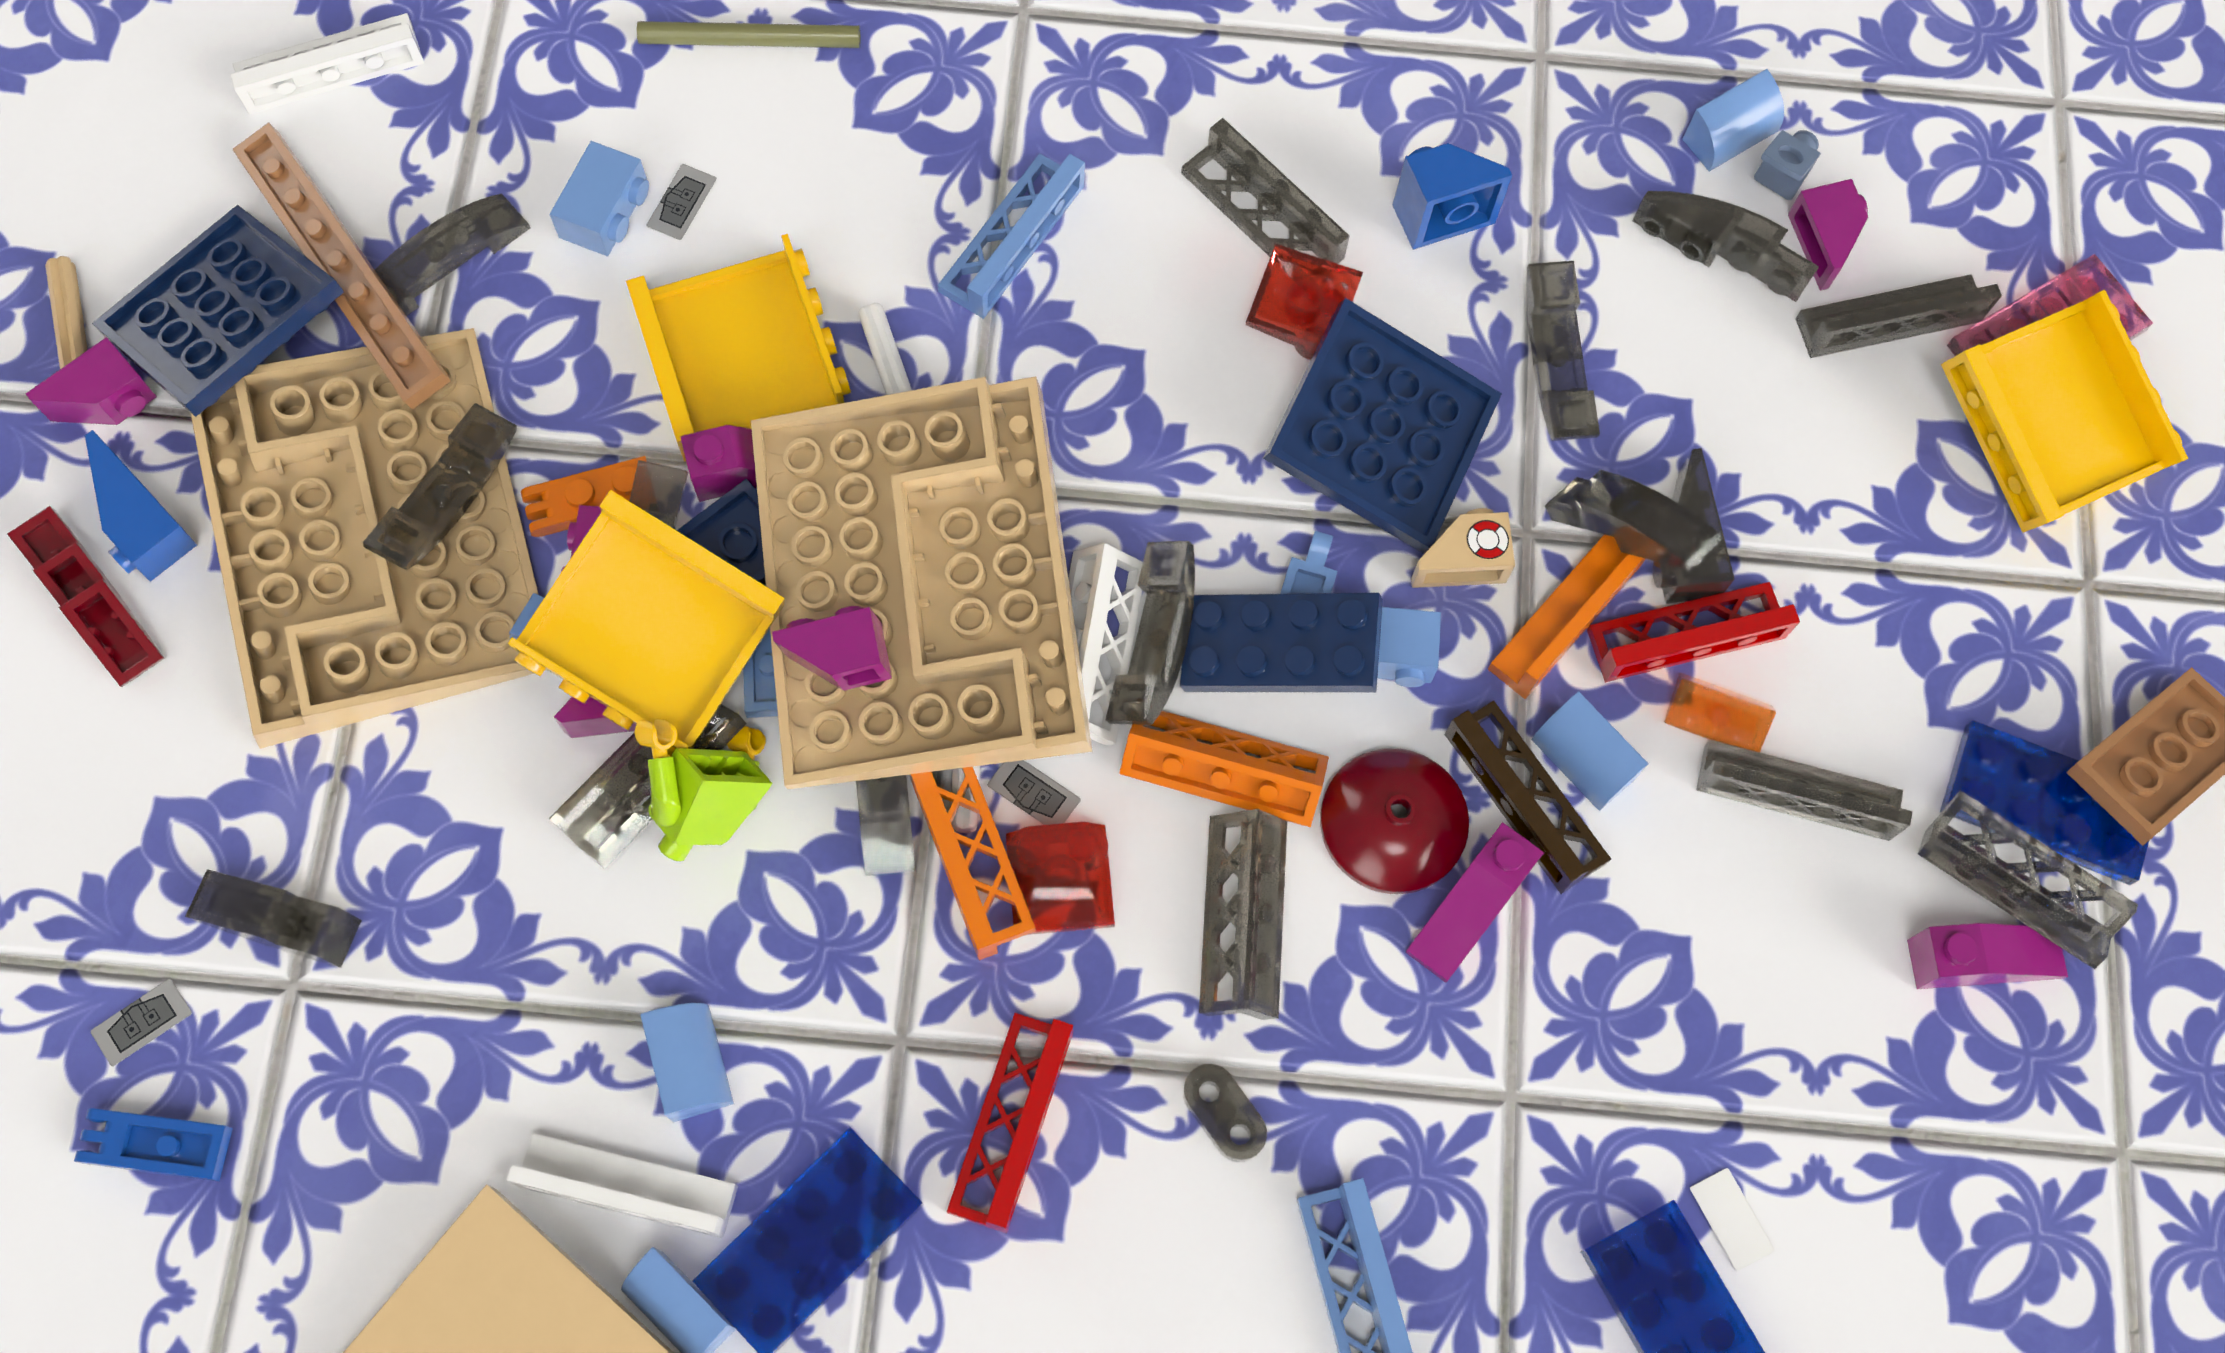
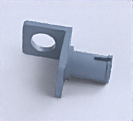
M1782 130L1762 154L1761 159L1763 162L1755 173L1754 179L1785 199L1792 200L1821 155L1817 151L1819 147L1817 137L1807 130H1800L1793 136Z

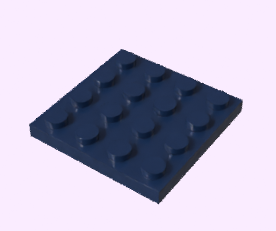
M237 204L92 324L125 356L191 414L197 417L207 407L215 404L220 396L240 379L253 372L259 363L282 344L288 342L297 331L316 315L325 311L344 291L333 277Z
M1345 298L1338 304L1263 459L1424 554L1435 543L1502 393Z

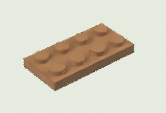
M2191 667L2079 760L2066 773L2143 846L2225 775V697Z

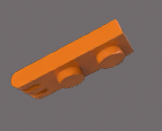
M646 457L634 458L522 489V500L524 503L529 504L525 507L526 517L528 520H536L529 524L531 536L542 537L568 530L571 522H577L579 505L599 507L610 490L642 510L658 506L659 502Z

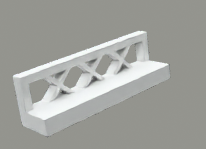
M405 13L232 63L235 73L230 74L233 87L248 113L253 114L424 64L411 20L408 14Z
M1102 543L1073 551L1068 580L1090 737L1092 740L1107 746L1116 744L1147 564L1107 543ZM1116 566L1129 572L1126 590L1122 593L1114 578ZM1112 608L1120 623L1118 635L1115 637L1112 636L1106 623L1108 611ZM1104 653L1112 668L1110 680L1106 683L1098 668L1100 656ZM1096 699L1104 713L1102 727L1089 722L1092 702Z
M534 1133L532 1134L522 1167L511 1164L506 1181L527 1190L719 1238L724 1237L738 1186L734 1183Z

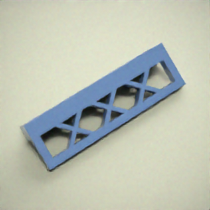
M1039 153L940 281L938 292L984 319L1084 188L1085 162L1069 154L1063 163L1059 165ZM1044 172L1051 176L1040 193L1035 194L1033 182L1040 173ZM1028 190L1029 195L1023 196ZM1028 207L1017 223L1010 227L1008 221L1010 212L1013 209ZM1003 223L1004 228L998 229ZM1003 240L988 260H984L982 249L987 242ZM976 257H978V261H977V262H973V260H974ZM978 273L968 285L967 293L955 286L962 275Z
M1364 1179L1353 1180L1343 1183L1335 1189L1297 1198L1338 1353H1351L1350 1346L1361 1353H1376L1371 1349L1377 1338L1382 1353H1413ZM1340 1200L1346 1222L1336 1239L1317 1228L1312 1211L1313 1206ZM1347 1232H1349L1353 1249L1342 1243ZM1321 1240L1332 1246L1326 1258ZM1337 1250L1357 1261L1360 1275L1351 1292L1331 1280L1328 1267ZM1362 1284L1368 1303L1357 1297ZM1335 1292L1346 1298L1341 1310L1339 1309ZM1352 1303L1371 1313L1375 1328L1365 1346L1346 1335L1343 1320Z

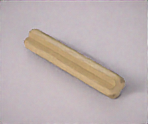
M66 256L50 258L45 264L60 369L88 350L76 266Z

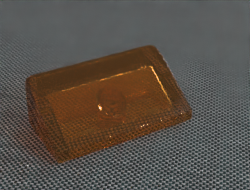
M1680 673L1664 723L1758 757L1775 717L1776 710L1770 704Z

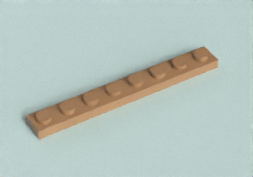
M268 122L234 147L232 150L304 256L333 277L344 291L335 299L336 303L402 400L410 408L414 409L451 382L446 372L280 133Z

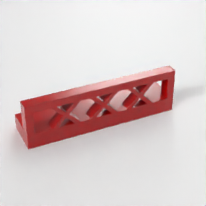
M1766 582L1592 624L1588 627L1587 632L1606 683L1782 640L1800 623V619L1794 604L1784 607L1779 606L1771 583ZM1756 598L1761 599L1765 609L1763 612L1747 616L1737 614L1742 602ZM1734 604L1731 610L1724 607L1727 605ZM1707 610L1726 620L1701 627L1692 625L1697 613ZM1689 615L1687 621L1679 618L1682 616ZM1661 621L1681 630V632L1656 638L1647 636L1652 624ZM1644 626L1642 632L1634 629L1636 627ZM1619 632L1636 642L1608 650L1603 635Z
M1014 1013L956 1182L947 1214L1007 1234L1073 1036L1072 1024L1053 1019L1052 1024ZM1021 1028L1047 1036L1041 1057L1026 1065H1023L1015 1049ZM1011 1057H1013L1018 1069L1006 1074ZM1037 1068L1033 1081H1031L1027 1072ZM1022 1076L1029 1090L1025 1105L1007 1115L998 1098L1001 1086ZM996 1106L1001 1118L989 1124L994 1107ZM1020 1117V1120H1019V1123H1018V1126H1017V1129H1016V1132H1015V1130H1014V1128H1013V1126H1012V1124H1011V1121H1013V1120H1015V1119H1017V1118ZM1005 1125L1012 1139L1008 1156L990 1165L981 1148L984 1136ZM979 1156L984 1169L972 1174L977 1157ZM1004 1167L998 1183L993 1172ZM988 1175L996 1191L989 1213L985 1214L961 1206L967 1186Z

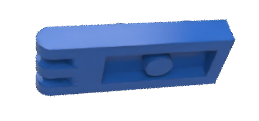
M88 1108L85 1119L94 1123H106L103 1132L82 1129L80 1141L100 1144L98 1153L88 1150L76 1151L74 1162L220 1182L233 1128L225 1125Z

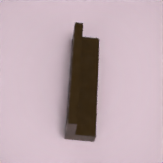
M1494 700L1473 714L1468 709L1452 719L1444 735L1514 831L1544 852L1538 860V864L1560 894L1611 861V857ZM1488 718L1491 719L1501 733L1499 748L1494 745L1480 726V723ZM1507 742L1514 751L1506 750ZM1506 760L1525 765L1530 772L1528 788L1525 787ZM1536 783L1539 784L1543 791L1535 790ZM1536 800L1553 803L1559 811L1557 828H1555ZM1566 822L1573 831L1565 830ZM1565 840L1582 843L1593 857V860L1583 866Z

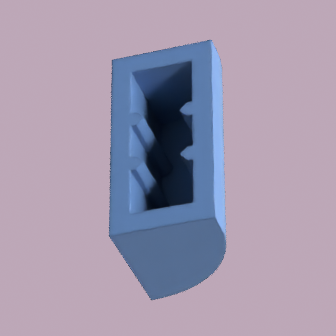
M1768 69L1696 109L1682 140L1709 172L1779 131L1784 119V104L1779 87Z
M1579 691L1559 708L1531 739L1599 811L1627 788L1649 764Z
M685 1003L640 1014L666 1117L674 1123L734 1104L709 1005L704 1003Z
M654 1247L632 1269L621 1287V1291L680 1353H713L737 1329L664 1252Z

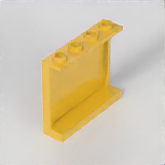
M788 234L781 235L783 251L653 289H648L644 275L626 280L684 462H686L680 436L724 425L751 429V420L845 403L843 395L851 393L843 366L834 368L830 355L837 354L829 326L820 328L816 317L823 314L817 290L815 287L806 288L803 277L810 276L803 250L802 248L793 250Z
M2105 290L1993 341L1965 350L1941 364L2022 533L2052 522L2066 513L2188 459L2182 446L2181 437L2173 428L2161 404V397L2152 386L2141 363L2139 352L2132 345L2120 321L2119 312L2116 306L2111 303Z
M610 490L599 506L601 514L517 640L512 637L508 644L519 652L514 659L515 662L540 677L545 669L563 679L558 687L559 689L584 704L589 696L607 706L602 715L626 730H629L633 723L637 725L641 720L654 724L655 719H661L673 724L677 730V738L674 745L667 749L668 756L671 757L675 748H693L784 607L785 598Z

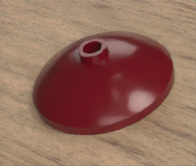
M1379 749L1354 758L1334 776L1322 801L1320 827L1329 855L1349 878L1377 892L1408 894L1436 884L1453 869L1467 843L1469 813L1465 798L1458 784L1438 763L1422 754L1409 750ZM1396 804L1404 806L1408 811V816L1405 818L1394 816L1391 806Z

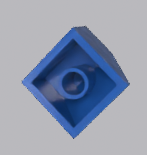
M1449 143L1434 148L1429 146L1421 147L1410 155L1405 156L1392 206L1412 249L1415 250L1495 224L1513 176L1509 167Z

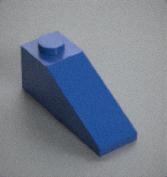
M91 430L85 435L101 527L102 531L115 545L108 552L128 574L138 569L151 582L195 548L197 544L94 430Z

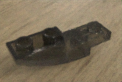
M1648 191L1632 220L1640 225L1649 235L1659 237L1679 249L1687 258L1699 261L1709 268L1719 255L1727 260L1735 269L1747 272L1767 284L1776 294L1786 296L1797 302L1819 268L1816 264L1781 244L1788 229L1764 216L1718 199L1681 192Z
M1599 470L1589 480L1576 477L1545 505L1552 521L1612 536L1623 553L1688 571L1700 563L1706 554L1722 540L1719 531L1674 500L1637 481L1604 470Z

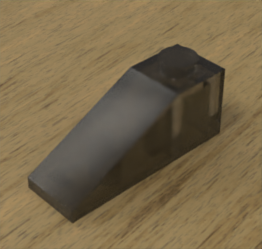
M1702 448L1692 449L1680 468L1657 556L1653 562L1654 583L1657 588H1662L1666 604L1692 601L1724 593L1735 579Z

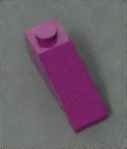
M1502 822L1408 947L1406 953L1447 983L1544 852Z
M1986 923L1932 926L1907 940L1916 989L2054 980L2068 977L2058 927Z

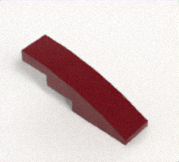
M51 506L47 507L7 533L34 568L33 572L60 605L58 608L120 687L125 686L165 659L113 585L54 508Z

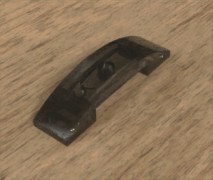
M502 193L489 196L465 205L433 222L396 249L375 269V272L405 315L408 316L419 308L414 299L486 247L495 254L527 232L531 227Z
M1574 261L1533 263L1527 266V307L1532 360L1539 400L1552 441L1597 438L1600 435L1594 390L1588 391L1576 314V310L1580 305Z
M475 403L448 436L449 447L402 506L399 509L391 507L363 541V547L406 571L416 565L449 533L476 499L510 445L517 431V425Z
M1190 541L1147 543L1137 585L1147 595L1128 675H1116L1105 719L1109 724L1152 725L1172 693L1186 652L1193 614L1195 558L1194 545Z

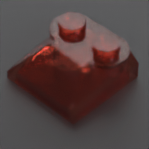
M1275 243L1247 317L1246 325L1294 345L1296 351L1302 357L1311 360L1338 304L1345 298L1354 303L1363 272Z
M1072 822L1028 826L1006 833L1007 856L1035 926V932L1027 935L1115 927L1108 840L1105 825L1090 822ZM1012 905L1013 925L1021 923L1015 906Z

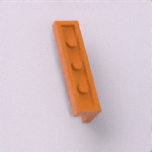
M1608 530L1489 665L1488 670L1522 698L1526 699L1640 569L1656 544L1643 536L1632 549Z
M1139 705L1128 735L1119 774L1311 827L1322 791L1329 757ZM1144 724L1161 728L1165 731L1162 732L1159 730L1144 727ZM1200 739V740H1204V741L1211 742V743H1213V744H1212V745H1209V744H1206V743L1198 742L1197 740ZM1245 753L1255 754L1260 756L1261 758L1252 757L1246 755ZM1293 766H1298V767H1302V768H1305V769H1309V770L1315 771V773H1310V772H1307V771L1299 770V769L1294 768Z
M973 767L962 768L965 778L957 795L938 787L932 772L909 774L978 960L980 961L998 954V945L1035 932L1031 915ZM968 787L974 802L964 798ZM942 798L952 802V805L948 813L945 809ZM959 806L980 815L982 824L974 840L954 832L951 823ZM986 833L992 848L981 843ZM959 844L970 848L966 858H964ZM977 851L997 859L1000 870L992 886L971 877L969 867ZM1003 879L1010 894L999 890ZM977 890L988 894L983 905ZM994 898L1014 905L1021 923L993 933L986 915Z

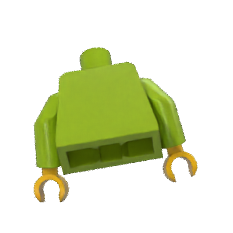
M655 719L654 724L641 720L635 727L634 733L637 742L642 746L652 748L653 759L648 760L651 784V803L648 809L650 817L665 834L658 844V848L669 859L679 862L684 861L693 845H722L729 841L747 816L755 810L758 802L773 784L759 768L760 763L755 761V755L761 753L766 744V738L759 729L732 724L726 735L727 746L732 751L675 748L672 756L668 757L667 749L674 745L677 738V730L673 724L661 719Z

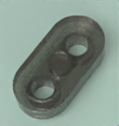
M1203 1064L1193 1069L1187 1076L1183 1087V1099L1189 1111L1222 1156L1234 1162H1246L1255 1158L1263 1149L1267 1139L1266 1124L1226 1069L1216 1064ZM1206 1084L1213 1085L1218 1091V1098L1212 1102L1204 1101L1199 1095L1200 1087ZM1235 1127L1244 1128L1249 1135L1248 1142L1243 1145L1235 1144L1230 1138V1130Z

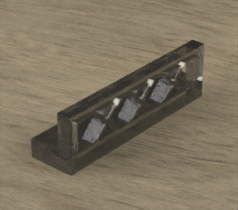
M1224 118L1210 127L1208 146L1182 166L1181 174L1305 291L1308 290L1344 260L1350 235ZM1214 159L1226 170V180L1207 179L1198 170ZM1231 192H1249L1257 199V209L1238 208L1231 202ZM1262 221L1281 222L1288 228V239L1270 238L1262 231ZM1294 250L1312 251L1322 261L1307 273L1294 261Z
M1972 274L1803 309L1795 320L1810 358L1980 323L2002 297L1998 284L1977 288Z
M720 704L692 749L722 750L747 723L738 713ZM721 720L724 721L712 734L707 735ZM635 733L549 818L579 850L603 869L653 820L649 815L648 809L651 803L648 760L653 759L652 748L640 745L635 738ZM650 796L641 806L637 807L645 797ZM614 832L599 849L596 848L610 833Z
M1709 740L1704 746L1697 791L1890 841L1911 825L1913 811L1901 808L1903 790L1714 740Z
M1961 790L1927 828L1917 853L2093 969H2096L2108 957L2111 938L2137 912V903ZM1960 810H1963L1980 822L1982 834L1963 835L1948 824ZM2014 843L2024 850L2026 862L2006 863L1996 856L1994 844ZM2059 872L2068 878L2071 890L2051 892L2040 885L2038 873ZM2102 900L2118 911L2102 925L2085 914L2082 902Z
M1260 809L1210 816L1199 1013L1206 1016L1242 1013L1261 1020L1279 1019L1287 821ZM1241 826L1240 842L1232 853L1229 854L1225 849L1226 828ZM1234 873L1238 877V891L1227 903L1223 898V885ZM1231 922L1236 928L1235 941L1225 953L1220 947V935ZM1228 972L1233 978L1232 1000L1217 1001L1218 983Z

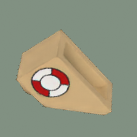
M1478 508L1470 510L1466 514H1461L1417 562L1411 577L1412 588L1506 583L1515 567L1509 513H1494L1493 510L1488 508Z

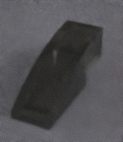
M209 869L206 870L185 917L216 929L339 968L343 965L362 921L339 907L298 897L284 889Z

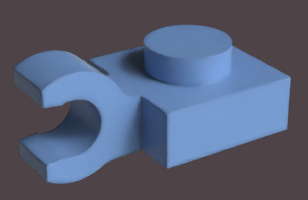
M1315 531L1306 561L1294 557L1291 558L1280 594L1332 592L1338 571L1324 567L1332 543V535Z

